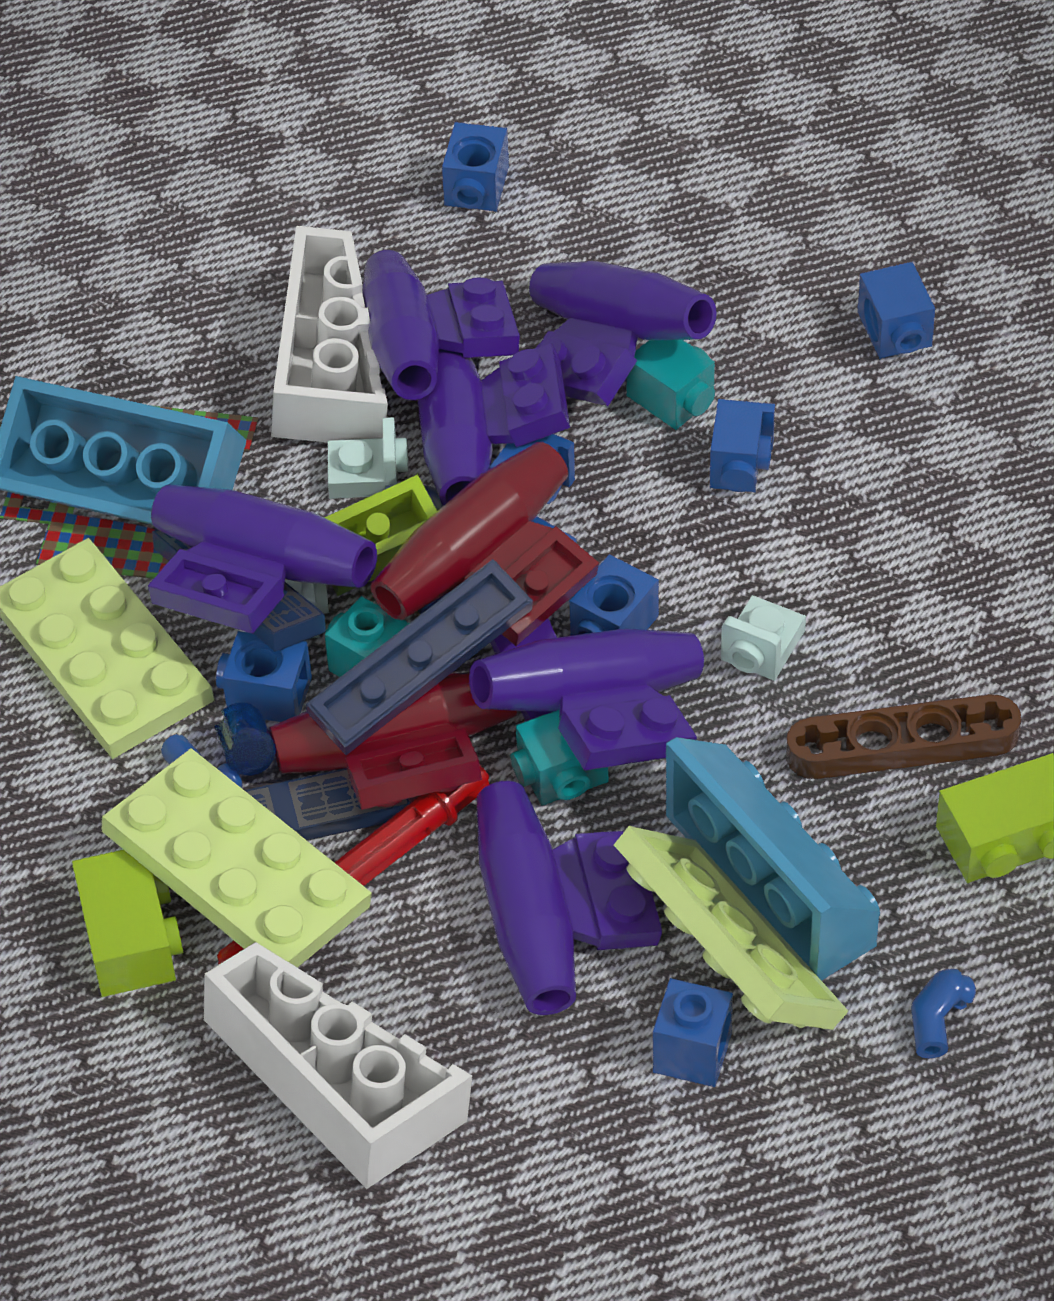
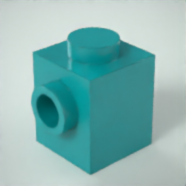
M684 340L647 341L635 351L634 358L637 362L626 377L627 397L675 430L693 416L702 415L710 407L715 396V361L710 359L704 350L697 346H691Z
M361 596L345 613L337 614L327 627L325 643L329 671L339 677L343 676L410 623L391 617L380 606Z
M559 710L516 725L517 751L510 753L511 764L519 784L523 787L531 785L541 806L560 799H574L590 788L609 782L608 767L584 771L558 729Z

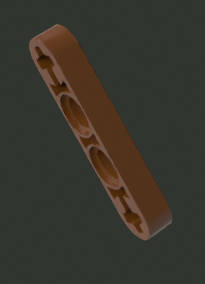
M987 694L809 717L799 720L788 731L786 762L789 768L801 777L823 779L999 756L1008 753L1016 746L1020 734L1021 712L1017 704L1009 698L1001 695ZM994 720L997 727H1001L1002 729L992 730L989 723H985L984 721ZM961 722L966 723L965 732H969L966 736H961ZM926 724H938L947 729L950 735L945 740L930 742L920 737L917 730ZM873 731L884 734L890 743L884 748L873 750L863 747L858 743L857 738L863 733ZM838 738H846V751H841V741H838ZM816 743L817 748L822 750V753L811 754L809 747L805 746V744Z

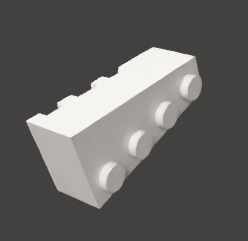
M296 226L273 390L271 437L326 443L331 440L383 438V418H387L388 403L385 389H382L380 365L370 345L368 334L370 317L368 307L365 308L363 284L351 231Z
M257 942L205 973L204 1021L366 1189L467 1122L472 1075L454 1064L449 1069L426 1056L425 1046L405 1034L400 1039L374 1024L370 1012L354 1002L346 1005L323 992V983Z

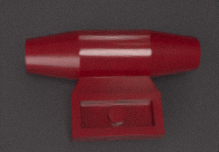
M536 442L480 474L420 525L371 583V592L379 606L391 617L403 620L451 592L494 559L533 600V609L502 633L515 646L522 642L597 575L599 562L557 526L551 528L532 522L568 477V468L561 455L550 445L544 442Z
M470 672L449 674L347 755L340 750L310 717L307 711L270 726L269 731L280 774L347 768L350 782L361 810L375 806H393L403 799L435 791H453L464 784L482 780L479 759L469 737L516 717L517 711L479 708L471 694L469 684Z

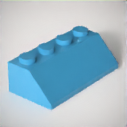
M15 376L0 427V490L153 525L151 520L152 505L157 493L165 485L233 490L247 440L228 422Z
M678 737L666 743L667 818L685 838L697 841L821 981L877 946L880 909L872 893L863 885L856 886L841 870L839 861L833 851L824 843L817 844L802 828V823L795 810L787 802L782 801L779 803L765 788L763 779L753 764L748 761L741 762L726 744Z

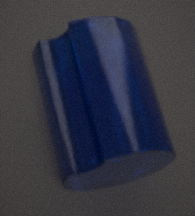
M240 702L231 704L221 710L223 720L218 725H214V729L228 766L236 773L247 776L259 774L266 770L274 760L276 748L266 721L259 709L251 704Z

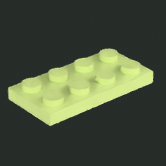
M90 538L83 540L0 586V618L112 759L214 701L212 686Z
M192 748L102 816V832L240 946L245 949L257 942L297 968L370 908L372 892Z
M628 826L615 842L614 846L629 862V865L626 867L629 875L642 887L655 892L667 905L664 909L666 917L678 929L693 935L705 948L702 956L706 963L718 974L734 981L744 993L741 997L742 1003L755 1017L765 1023H772L774 1021L793 1024L799 1028L809 1026L833 1030L848 1013L845 1006L696 840Z

